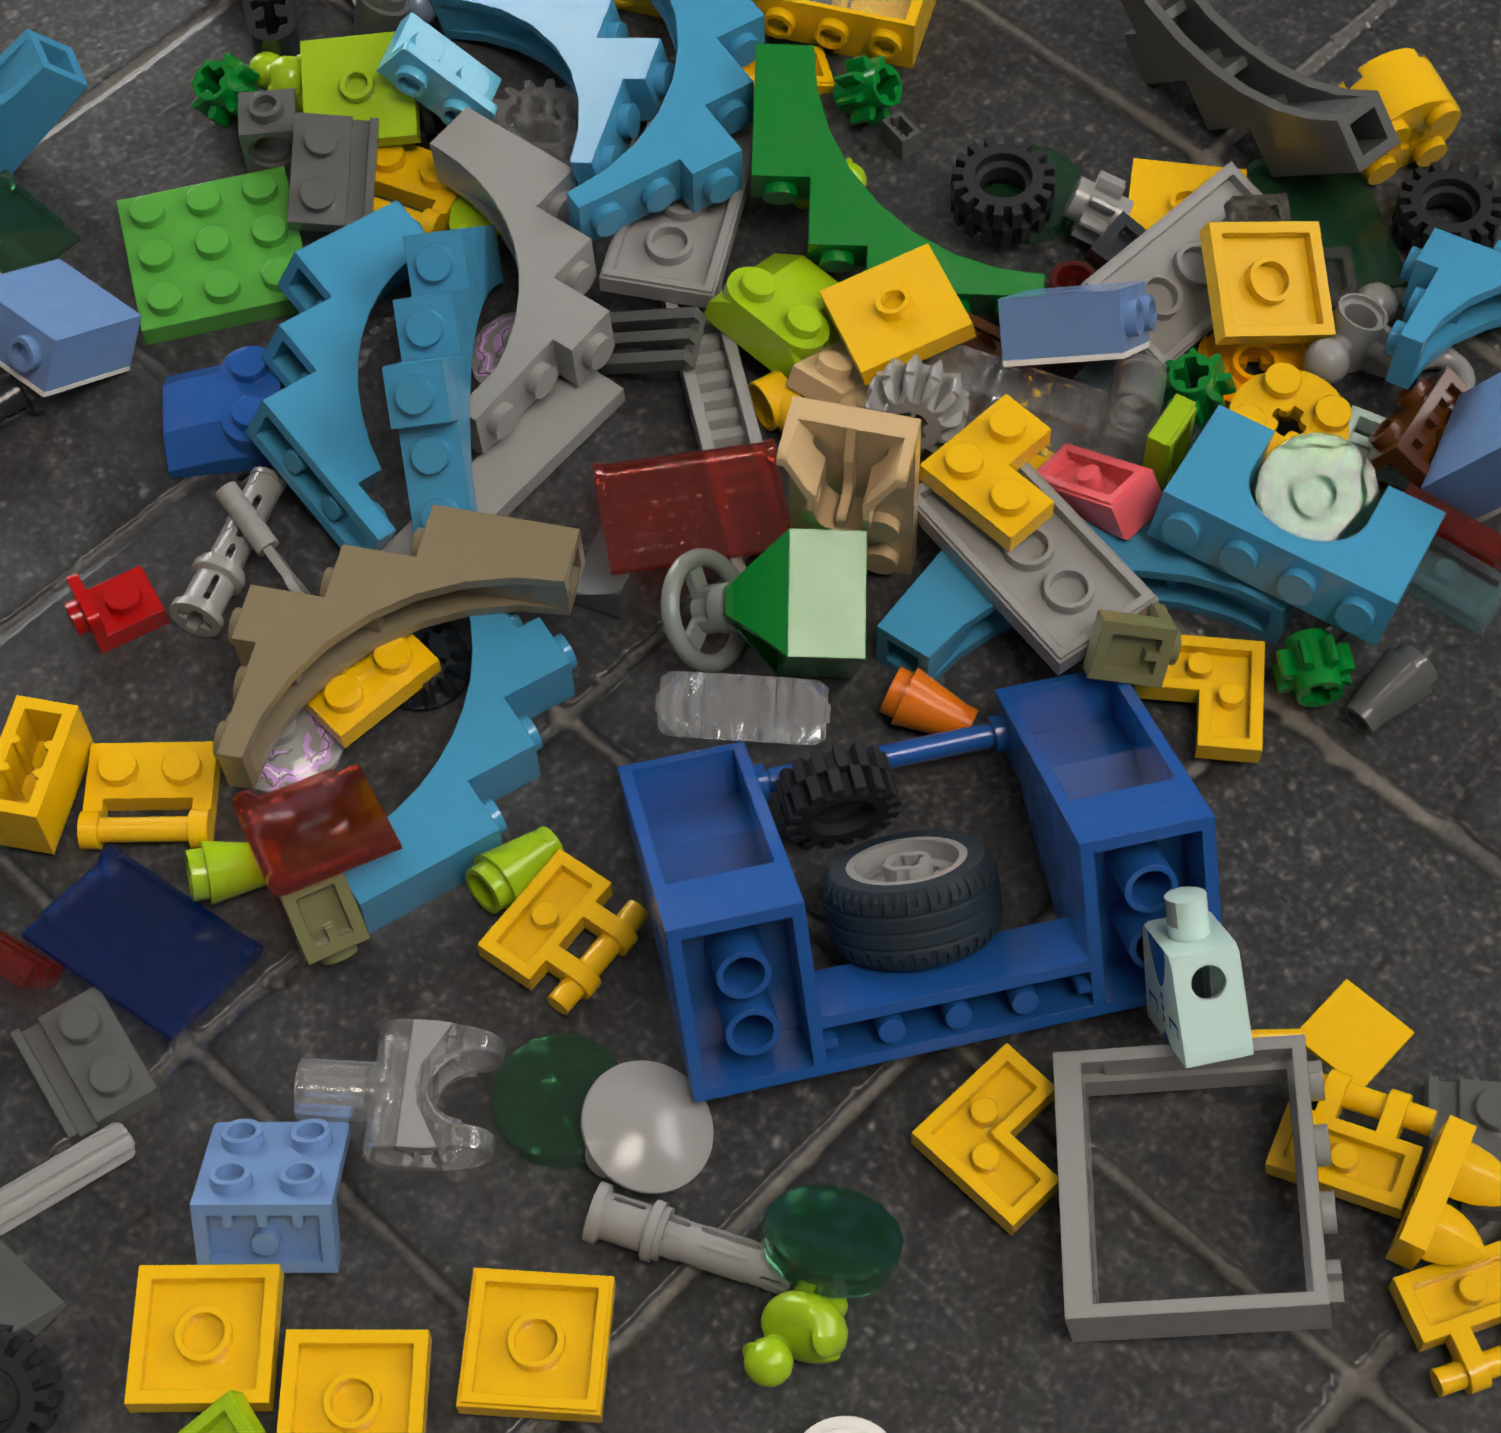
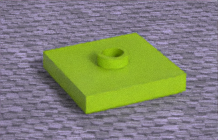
M396 31L300 41L303 113L353 116V120L370 121V118H379L378 147L421 143L419 102L399 91L394 83L376 71Z

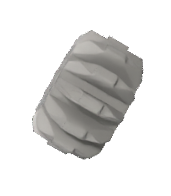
M916 353L908 361V364L893 357L890 363L885 366L884 371H877L876 376L870 382L867 391L868 398L864 409L921 419V457L926 450L932 453L936 452L965 428L966 417L970 407V393L961 389V373L945 374L943 373L941 359L933 365L923 364Z

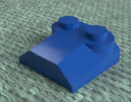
M260 346L241 347L231 352L221 365L166 377L163 384V437L170 479L252 471L254 467L258 466L269 469L274 468L245 433L262 400L285 388L284 384L261 358L266 348Z

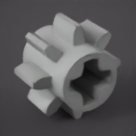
M1103 170L1100 171L1095 182L1081 176L1062 215L1074 221L1070 236L1093 246L1122 211L1129 215L1134 201L1122 196L1126 188L1124 186L1126 181Z

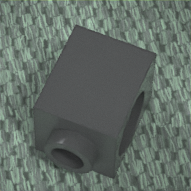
M295 88L238 93V136L248 173L284 166L286 176L290 178L295 112H300Z

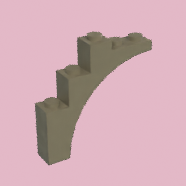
M433 504L426 527H418L414 534L411 556L342 544L335 567H328L323 574L320 596L250 585L243 607H236L229 621L228 640L231 645H234L241 666L234 680V705L228 721L222 720L219 723L213 741L214 757L219 760L228 784L254 790L273 747L300 710L335 676L384 644L426 627L475 615L532 612L570 616L586 564L580 529Z

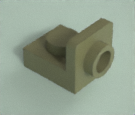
M1151 603L1147 616L1098 609L1082 665L1087 678L1162 688L1168 665L1173 666L1180 654V629L1176 627L1164 604Z
M338 861L275 887L296 936L297 945L308 965L318 961L322 965H331L343 961L358 951L357 944L371 938Z

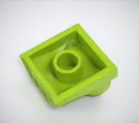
M774 253L754 267H741L734 270L730 274L724 290L709 301L704 313L710 323L772 372L776 370L782 372L787 379H789L794 364L813 354L820 353L824 348L841 340L819 291L839 282L804 255Z

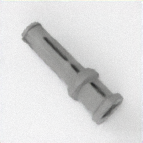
M261 466L252 469L249 480L242 492L266 524L279 497L284 493L287 483L279 473L272 469ZM229 515L210 552L203 553L194 560L191 566L193 577L183 596L176 597L169 607V614L174 622L186 631L201 637L210 638L220 634L224 626L222 615L231 597L239 595L245 586L243 568L253 547L244 535L242 537L237 536L239 528ZM231 546L235 548L234 551H231ZM207 593L210 594V595H211L210 598H209V599H205V598H204L205 594H207ZM196 612H199V613L202 614V615H201V616H197V615H196Z
M603 1181L599 1184L586 1217L582 1235L583 1242L593 1245L600 1239L637 1251L639 1260L648 1263L652 1260L657 1262L660 1257H664L741 1283L744 1282L763 1288V1290L775 1294L790 1290L799 1260V1253L777 1247L774 1248L731 1232L690 1221L687 1218L675 1215V1208L670 1207L669 1202L658 1199L652 1205L615 1193L613 1184Z

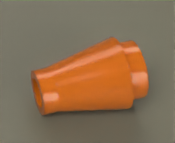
M900 666L879 712L893 718L891 725L928 734H936L972 726L979 710L966 704L919 667L913 672Z

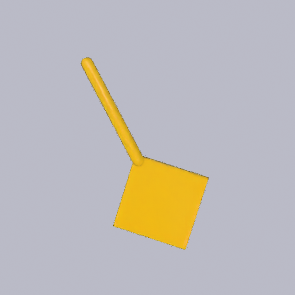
M1348 979L1332 993L1300 1028L1251 1030L1252 1038L1305 1034L1306 1050L1319 1060H1322L1331 1070L1335 1069L1353 1076L1352 1083L1365 1087L1415 1033Z

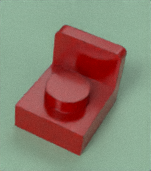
M141 565L87 590L77 573L65 578L73 596L72 600L63 603L65 610L78 636L82 637L91 633L101 654L170 623L166 611Z

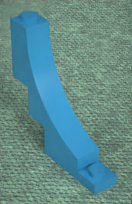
M398 200L294 252L277 286L300 314L278 325L261 357L284 384L285 388L262 400L245 431L340 548L342 544L381 551L387 546L397 531L389 521L384 509L367 495L368 490L382 469L370 443L362 416L358 390V358L361 338L369 314L389 293L409 280L403 236L425 233L419 222L410 216Z

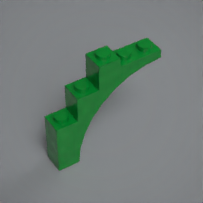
M756 43L751 197L763 198L764 201L776 205L791 204L796 202L797 199H809L807 258L827 272H848L854 266H863L866 271L928 243L966 312L994 315V318L998 321V299L1029 289L1044 288L1045 274L996 268L953 254L913 232L880 205L850 169L829 130L817 89L814 45Z

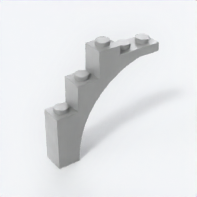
M466 107L430 143L439 182L468 200L492 225H495L496 231L500 234L510 251L519 273V295L516 316L508 343L497 367L470 394L471 448L484 455L498 439H504L512 433L519 417L536 399L544 398L552 390L559 375L578 386L593 370H598L607 363L615 343L610 311L584 296L591 288L597 272L591 238L567 225L569 223L567 192L576 188L572 167Z

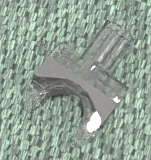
M394 1019L386 1021L381 1025L376 1061L302 1057L295 1077V1115L298 1119L316 1118L325 1121L367 1123L362 1157L367 1162L379 1167L429 1172L479 1167L493 1159L495 1136L486 1129L462 1124L461 1119L447 1116L437 1106L441 1095L451 1084L463 1078L477 1077L478 1072H492L504 1067L507 1045L496 1034L467 1025L422 1019Z

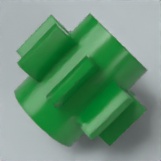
M228 52L223 56L222 62L205 59L204 64L196 71L194 79L190 83L193 85L194 92L198 96L192 106L223 128H227L230 119L238 120V93L258 91L253 83L258 80L260 74Z
M865 54L845 60L847 73L834 77L833 97L837 108L842 114L850 117L852 125L867 122L869 126L882 123L883 119L890 116L888 107L901 104L902 82L898 72L891 65L885 64V58L882 55L869 59Z
M1190 348L1189 353L1178 357L1175 361L1168 359L1165 363L1168 369L1169 380L1156 383L1161 401L1168 402L1167 407L1176 394L1196 402L1195 423L1198 428L1202 427L1205 421L1210 420L1219 405L1225 407L1223 395H1230L1236 392L1232 374L1224 373L1226 368L1221 354L1217 353L1208 358L1203 354L1197 353L1195 348Z
M1310 628L1298 631L1285 640L1284 649L1276 651L1278 663L1273 665L1272 668L1278 692L1286 693L1293 691L1295 701L1302 706L1321 707L1331 704L1342 697L1344 686L1352 684L1349 673L1356 670L1349 643L1345 642L1335 645L1333 634L1324 629Z

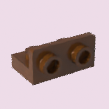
M1449 366L1427 379L1419 375L1408 390L1402 388L1397 394L1395 403L1399 407L1394 415L1384 420L1369 437L1368 442L1373 447L1362 462L1361 467L1369 474H1372L1391 464L1432 504L1437 503L1438 501L1423 491L1421 487L1458 396L1471 388Z

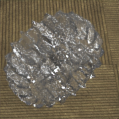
M670 671L661 677L660 691L656 693L655 712L658 713V729L666 736L817 745L826 738L827 723L830 724L831 704H828L829 688L818 680Z

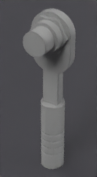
M232 481L223 485L216 492L215 496L258 556L267 555L283 577L290 591L311 595L276 550L279 541L261 516H259L248 498L245 497L237 483Z

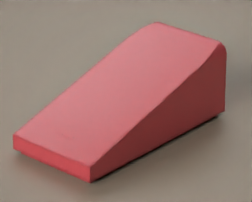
M1069 443L1063 445L1036 470L1081 518L1103 531L1124 540L1131 539L1154 517L1162 496L1153 469Z

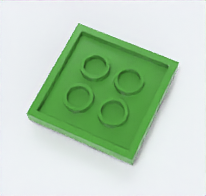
M284 166L117 201L138 313L142 315L140 325L146 346L300 313L277 286L294 252L303 248L300 231L288 229L289 184Z

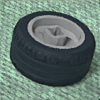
M918 830L878 837L860 843L840 854L823 874L821 890L830 941L838 954L852 963L865 968L883 971H909L955 962L972 955L986 946L998 933L1003 923L1004 909L997 861L989 847L967 834L945 830Z

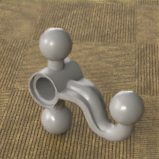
M1374 282L1362 286L1356 293H1348L1342 296L1333 311L1336 335L1333 338L1318 339L1306 348L1302 362L1304 370L1319 376L1330 385L1342 380L1347 373L1359 370L1386 378L1392 357L1383 352L1392 330L1388 324L1396 318L1400 302L1396 292L1389 285ZM1452 347L1424 368V370L1433 369L1441 371L1449 366L1470 388H1473L1476 382L1474 370L1468 360Z

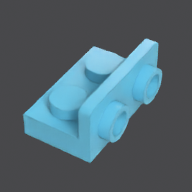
M413 12L400 21L376 71L394 83L399 91L413 97L439 116L447 126L466 107L492 120L498 110V106L492 100L502 79Z

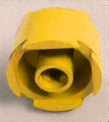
M1397 49L1382 54L1358 68L1357 70L1362 78L1349 89L1378 90L1400 141L1398 145L1360 172L1370 185H1377L1392 177L1398 168L1415 162L1419 167L1430 166L1431 162L1440 160L1448 151L1445 141L1456 128L1462 113L1455 99L1424 53L1422 57H1419L1415 49ZM1343 82L1338 86L1347 89Z

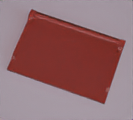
M765 439L759 443L613 463H592L594 486L611 575L671 567L680 555L696 548L712 549L727 559L762 554L791 528V519L778 465H776L777 452L774 439Z
M359 764L338 772L328 769L258 797L250 790H243L238 792L233 798V807L269 891L275 896L287 895L402 849L394 829Z

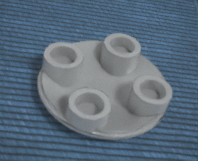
M637 1060L612 1067L594 1082L585 1097L582 1107L581 1131L586 1147L585 1160L589 1169L596 1175L609 1178L631 1191L644 1194L676 1192L700 1173L710 1156L714 1129L709 1107L706 1101L695 1103L688 1078L665 1064Z

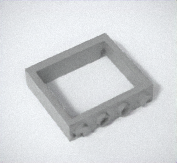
M1305 1034L1252 1038L1254 1055L1187 1069L1169 1044L1053 1052L1064 1314L1073 1343L1332 1328L1330 1304L1345 1303L1341 1259H1326L1324 1235L1338 1234L1334 1190H1319L1317 1167L1332 1165L1328 1123L1313 1124L1311 1101H1325L1322 1060L1307 1061ZM1288 1083L1307 1292L1099 1303L1089 1097Z

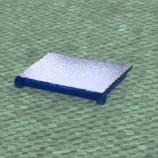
M114 844L107 846L100 854L98 863L47 906L39 918L22 932V937L170 1041H173L259 960L264 949L261 943L249 938L199 903L193 902L186 894L123 853V850Z

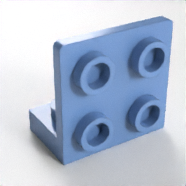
M316 1118L305 1119L299 1122H258L253 1119H237L231 1122H218L214 1124L190 1202L197 1265L280 1264L284 1273H338L342 1251L336 1198L351 1138L350 1124L348 1122H327Z

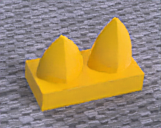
M1453 1115L1448 1117L1435 1136L1385 1259L1412 1271L1420 1259L1440 1265H1463L1485 1258L1487 1251L1475 1227L1461 1212L1446 1203L1449 1197L1471 1205L1501 1206V1162L1491 1153L1471 1142L1477 1126Z

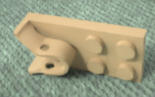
M793 396L776 456V465L783 466L789 474L791 528L867 531V569L878 574L896 572L912 575L917 554L921 419Z

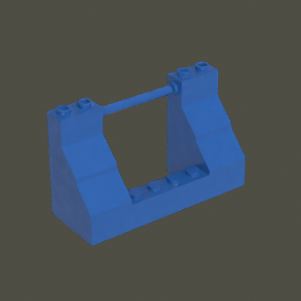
M1085 671L995 689L997 715L989 716L988 723L877 746L880 747L881 753L885 751L891 769L993 748L996 754L1004 752L1020 781L1041 867L1046 876L1056 915V920L999 931L986 946L972 955L955 962L926 969L883 971L849 963L814 971L805 903L767 801L771 800L770 792L776 793L774 785L775 780L780 779V771L783 768L793 769L791 763L767 768V770L764 769L762 763L753 765L745 742L741 741L617 767L626 820L640 867L679 1049L694 1102L707 1101L1147 1005L1142 927L1148 921L1166 918L1165 893L1185 886L1204 889L1207 892L1208 911L1215 916L1220 924L1221 907L1215 815L1132 685L1087 678Z

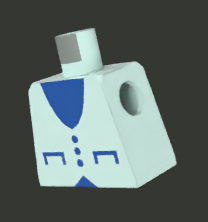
M1185 886L1166 892L1164 895L1166 918L1148 921L1142 927L1146 999L1149 1018L1186 1069L1254 1055L1240 952L1236 941L1215 916L1208 911L1207 892L1204 889Z

